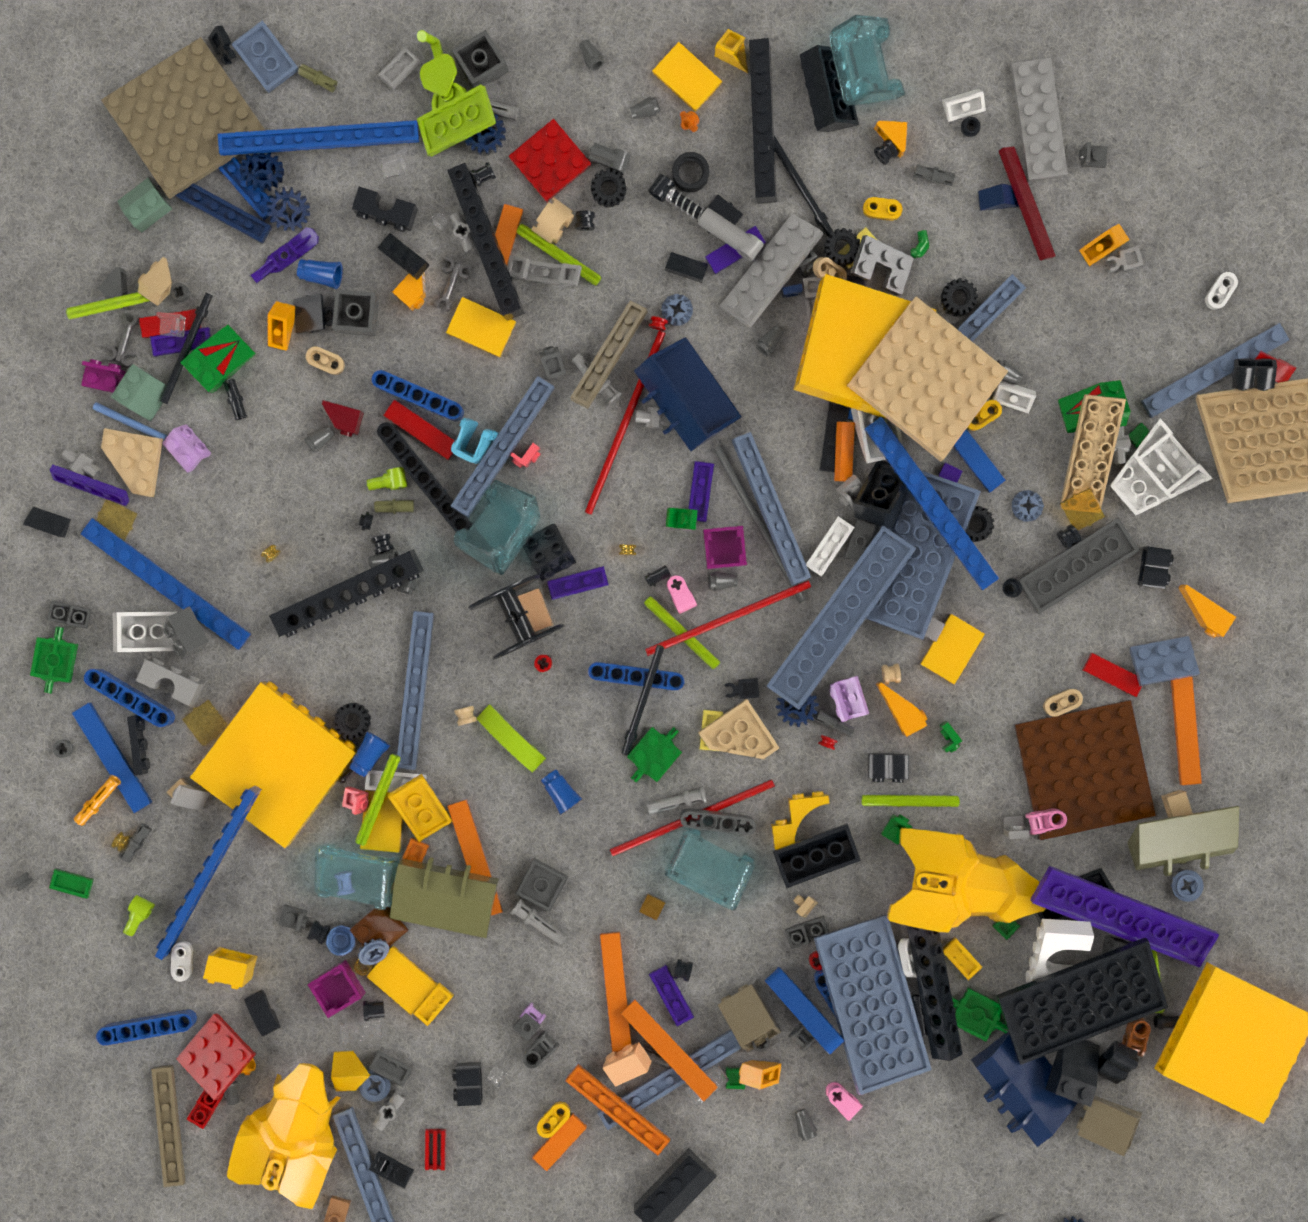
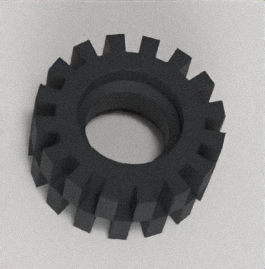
M606 168L607 171H603L602 169L599 174H595V178H592L591 181L593 199L600 206L602 204L604 207H614L615 204L619 205L626 195L625 179L620 172L617 173V170L613 169V171H610V168ZM607 181L613 182L616 185L615 193L605 195L601 191L603 183Z
M838 228L827 237L824 244V254L826 253V258L831 259L836 264L846 267L847 264L850 265L855 260L860 239H857V234H853L851 229L847 231L846 228H842V230ZM843 240L849 244L850 250L847 254L841 255L836 252L835 244L838 241Z
M962 278L952 280L944 287L940 296V302L944 306L943 309L947 310L948 314H954L953 316L956 317L968 314L977 304V288H973L974 284L972 282L968 283L967 279L964 281ZM960 290L965 293L966 302L964 304L957 305L953 302L952 294L954 291Z
M975 506L971 517H979L983 522V526L977 532L972 531L969 526L967 527L966 534L972 542L988 538L995 526L993 525L995 520L991 517L992 513H989L987 508Z
M349 703L340 707L338 712L335 713V719L333 720V723H335L334 728L338 730L337 733L349 739L363 736L369 730V726H371V715L369 716L368 709H365V706L359 705V703ZM350 713L356 714L360 719V723L356 728H349L345 723V718Z

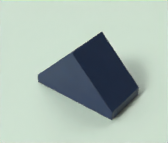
M1002 183L978 191L980 211L1019 207L1011 185Z

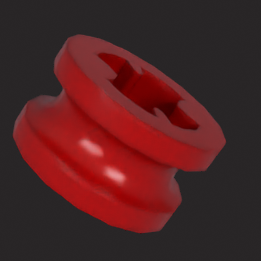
M651 316L652 323L649 324V327L659 331H666L665 324L668 321L660 317Z
M539 655L534 661V666L538 671L546 672L551 669L552 660L547 655ZM546 658V662L549 663L548 667L545 666V669H541V665L538 664L539 659Z
M821 735L822 740L818 744L835 750L834 744L838 741Z
M814 951L809 956V963L813 969L822 970L821 963L814 965L815 961L813 958L819 957L818 952Z

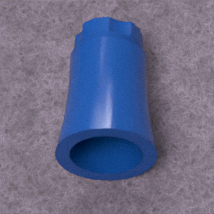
M301 259L297 268L299 279L322 284L333 289H338L341 284L343 274L341 262H325L310 259Z
M367 731L362 744L352 759L353 761L349 766L350 769L365 777L390 745Z
M557 769L541 779V782L545 785L544 788L555 803L560 815L582 800L565 778L559 774Z

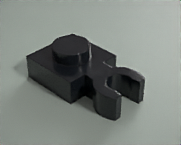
M223 25L216 26L208 39L216 54H221L222 63L224 65L232 64L230 59H235L236 54L229 47L231 44L230 38Z
M758 678L739 679L736 686L733 683L725 684V687L730 686L733 688L731 694H726L727 698H732L736 694H739L740 699L760 698Z

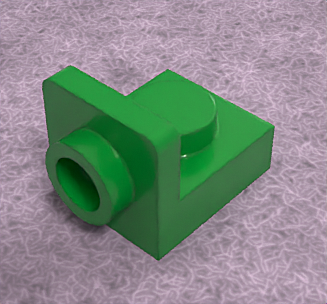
M668 507L666 527L696 530L698 510Z
M944 721L939 725L942 729L939 732L946 741L949 739L951 741L943 746L942 749L946 753L949 751L952 753L960 747L959 743L962 742V739L949 722Z
M892 814L881 835L899 845L900 829L912 828V826L908 824L909 819L899 814L897 817Z

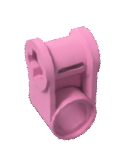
M680 576L670 577L667 581V588L678 613L682 614L696 607L697 603L688 589L685 580ZM674 579L681 581L680 589L678 590L671 587Z
M1056 808L1025 814L1031 828L1029 831L1030 835L1062 828L1067 822L1066 815ZM1059 813L1060 820L1057 823H1052V816Z
M831 1082L827 1085L826 1095L829 1101L850 1121L863 1105L841 1084Z

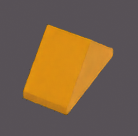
M878 121L874 130L884 141L888 139L895 145L898 157L901 158L906 150L907 122Z

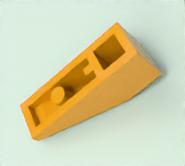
M1187 584L1180 585L1179 590L1200 626L1206 629L1204 632L1213 638L1224 637L1236 616Z
M876 683L904 736L907 737L927 726L925 721L928 719L922 709L919 710L883 683Z

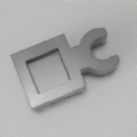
M1138 246L1119 251L1117 253L1118 258L1110 256L1105 260V263L1110 261L1114 263V267L1108 270L1109 273L1115 272L1119 267L1124 272L1144 265Z

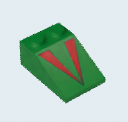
M226 325L194 349L181 364L209 393H214L223 385L224 381L232 377L256 353L230 325Z
M1121 380L1101 382L1058 399L1067 433L1076 432L1085 394L1126 399L1120 427L1127 425L1131 413Z

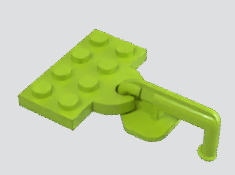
M420 30L417 33L418 41L430 44L434 56L433 60L421 67L420 78L423 87L434 94L431 102L432 111L417 118L427 155L432 157L496 124V120L485 86L479 85L467 92L464 87L453 82L457 74L454 59L449 54L443 53L438 38L427 33L425 30Z

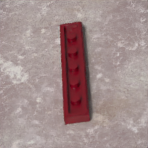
M1004 147L998 150L1039 260L1043 261L1056 257L1015 147Z

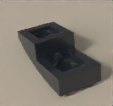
M263 990L244 999L261 1036L264 1037L281 1028L274 1009H271Z
M378 1151L369 1168L373 1173L403 1189L406 1188L414 1173V1169Z

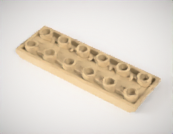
M1084 395L1063 487L1061 509L1100 513L1126 399Z

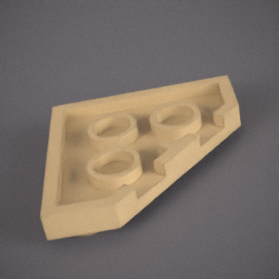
M104 428L101 448L133 494L154 497L163 439Z
M747 699L698 732L710 750L765 759L779 749V746Z

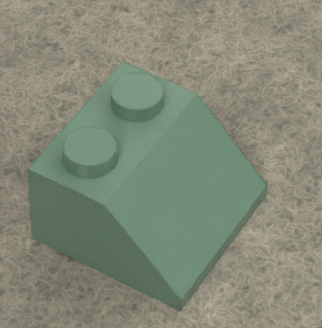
M149 178L145 179L117 201L122 212L140 232L145 231L172 210V207Z
M132 364L111 397L128 409L152 421L163 404L160 400L166 384Z

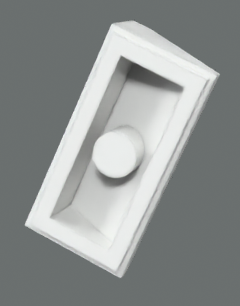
M980 89L942 99L948 122L986 111L984 93Z
M1002 380L996 387L992 400L1029 414L1036 398V391Z

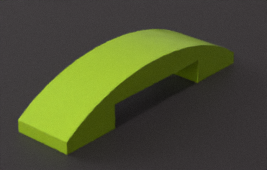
M490 704L477 717L482 726L532 773L546 759Z

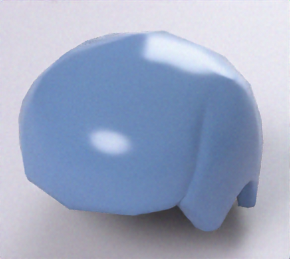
M339 925L330 930L326 937V945L331 953L337 956H344L352 952L356 946L357 939L351 933V928Z

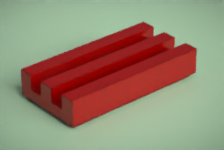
M426 1129L425 1170L441 1169V1171H445L446 1129ZM430 1134H433V1164H430ZM438 1134H441V1164H437Z

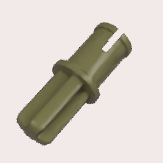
M301 64L298 69L299 75L312 81L315 86L320 85L330 92H334L336 88L334 85L337 86L338 81L322 74L321 70L316 71L305 64Z
M393 499V501H375L374 510L376 513L393 512L394 514L396 512H414V500L396 501V499Z

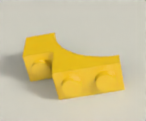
M823 791L812 792L811 796L797 793L792 794V798H788L791 822H787V819L775 820V824H771L775 850L795 843L796 831L802 819L813 809L830 804L828 794H824Z

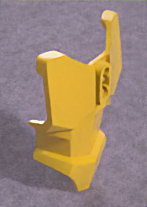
M914 828L900 829L899 843L910 857L915 870L912 889L904 897L890 904L887 913L889 921L911 927L949 933L951 928L958 927L970 916H988L995 922L1010 923L1046 909L1033 904L1030 900L1040 882L1024 871L1007 855L993 858L978 854L972 843L966 840L960 833L950 834ZM923 877L927 878V882L925 884H921L920 882L921 878ZM945 880L947 884L945 887H941L939 882Z
M299 1063L283 1080L281 1075L277 1074L273 1086L274 1096L272 1100L253 1111L251 1115H247L235 1139L227 1178L239 1185L262 1184L267 1190H278L280 1194L288 1198L296 1206L312 1209L319 1197L327 1172L337 1152L329 1121L332 1108L339 1101L340 1097L336 1096L328 1102L323 1071L313 1064Z

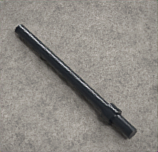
M774 135L776 154L815 215L816 223L818 226L821 225L828 237L833 231L827 221L828 217L824 212H821Z
M205 292L200 307L197 306L195 319L160 402L168 404L183 369L181 362L188 356L201 323L209 312L207 309L213 297L209 293Z
M661 645L656 647L630 728L625 733V743L621 752L624 755H629L632 744L636 741L637 729L665 648Z

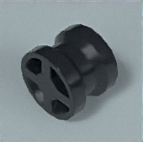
M888 139L883 142L882 146H877L874 149L876 157L883 165L888 164L891 158L898 156L895 145Z
M587 210L575 212V217L577 218L576 230L592 231L595 229V224L593 223L595 212Z
M1072 524L1068 525L1066 530L1057 532L1059 540L1066 549L1070 548L1073 543H1078L1082 540L1078 530Z
M390 534L371 538V542L375 545V554L394 550V546L390 543Z
M316 920L309 931L307 939L317 940L318 944L322 945L329 933L330 926H323Z
M677 959L673 978H683L684 981L689 982L693 962L685 963L682 959Z

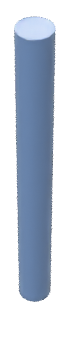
M97 402L93 405V410L151 437L161 438L163 441L167 437V435Z

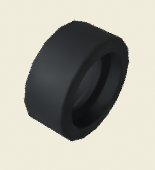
M685 152L679 155L672 167V178L675 185L680 190L688 193L701 190L709 178V165L706 159L701 154L695 152ZM687 161L697 162L702 169L701 178L692 184L684 182L679 176L681 165Z

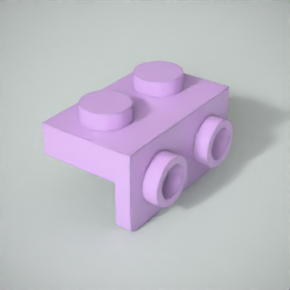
M186 424L174 428L162 443L187 473L193 471L203 458L209 457L211 454L205 444L201 442L193 430Z
M858 676L830 684V695L835 700L837 706L836 714L841 719V722L869 714Z

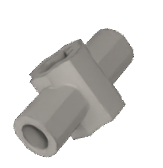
M456 212L450 215L454 226L453 234L461 242L465 253L468 254L475 251L477 248L462 213ZM462 229H464L466 235L462 236V233L460 232Z
M648 407L647 411H635L634 421L636 423H644L646 428L663 429V426L671 425L664 414L658 415L657 411L660 408Z
M1124 426L1119 428L1112 459L1113 464H1125L1126 452H1130L1131 441L1129 435H1124Z
M67 448L61 455L62 459L70 463L68 467L78 474L88 475L96 480L102 473V469L93 464L95 460L82 451L76 453L72 449Z
M396 1090L389 1101L386 1100L379 1111L380 1114L373 1122V1125L378 1130L383 1131L388 1122L396 1118L400 1110L399 1107L406 1099V1096L401 1091ZM388 1108L392 1109L391 1113L387 1112Z

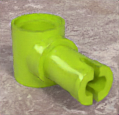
M403 467L386 470L387 473H384L383 476L367 480L369 491L381 488L398 490L400 487L401 489L408 487Z
M136 895L128 907L130 912L129 920L123 929V933L133 936L140 922L150 916L151 909L154 908L155 904Z

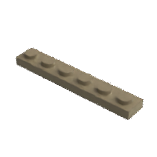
M629 301L571 395V401L589 409L648 312L646 308Z
M173 1065L153 1067L151 1071L163 1187L180 1186L185 1184L174 1067Z

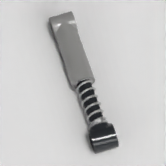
M659 174L648 189V192L661 202L667 201L670 204L674 203L676 208L680 207L681 211H686L687 215H692L693 219H698L699 226L734 248L743 258L750 262L754 260L764 246L763 242L750 233L747 234L710 208L704 210V207L701 208L699 203L695 204L693 200L683 196L682 192H677L675 184L663 174Z

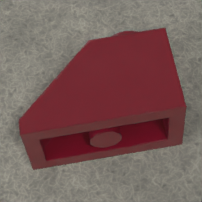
M322 400L326 413L334 427L341 431V435L352 437V434L358 435L364 415L362 411Z

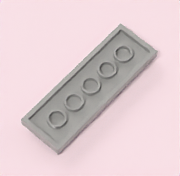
M1051 58L1012 63L1011 72L1027 181L1067 176L1068 171Z
M791 214L720 305L721 309L751 328L824 235L823 232L798 216Z

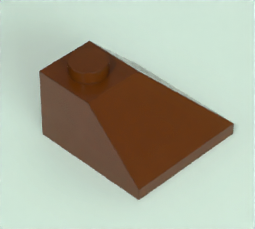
M383 900L356 923L350 931L363 946L365 942L369 943L372 939L376 941L380 938L382 941L386 940L390 947L409 929L402 921L390 919L391 908Z

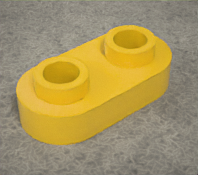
M870 197L863 204V213L868 218L894 221L900 217L903 211L901 203L894 199ZM875 204L877 209L872 210L870 205ZM889 207H895L896 211L891 212Z
M996 400L985 402L974 417L977 419V424L970 423L967 429L977 431L997 419L1002 413L1001 404ZM989 407H992L994 409L993 414L988 413L987 410Z
M556 1102L540 1118L537 1124V1132L541 1137H552L569 1119L570 1107L567 1103ZM563 1109L564 1113L558 1114L557 1110ZM549 1123L551 1127L546 1129L544 1124Z

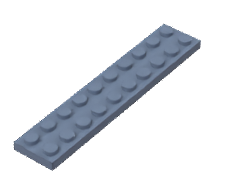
M883 526L773 676L767 687L800 710L913 555L916 548Z

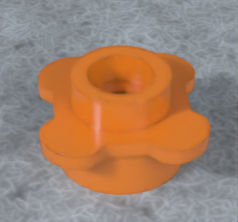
M682 111L680 113L682 129L696 132L698 130L697 125L699 124L698 115L693 111L687 113Z

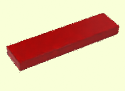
M395 399L383 416L449 460L454 454L451 451L454 440Z

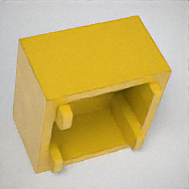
M219 947L208 955L203 979H207V982L211 984L215 982L231 985L232 989L236 990L239 987L242 988L253 977L257 956Z

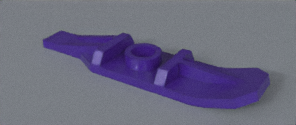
M305 227L294 238L270 254L265 264L251 274V277L258 283L270 273L281 272L318 244V234L313 228ZM283 252L288 253V257L286 259L281 258V254Z

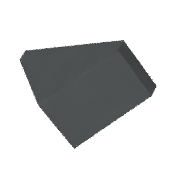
M115 267L98 289L108 298L127 295L126 271L121 267ZM128 306L122 308L124 310H129Z

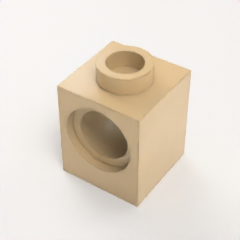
M1177 790L1161 795L1168 818L1193 814L1185 791Z

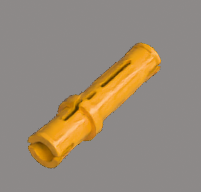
M110 775L94 796L83 804L84 807L73 818L78 825L84 826L89 818L99 811V807L117 786L121 784L120 779L115 775Z

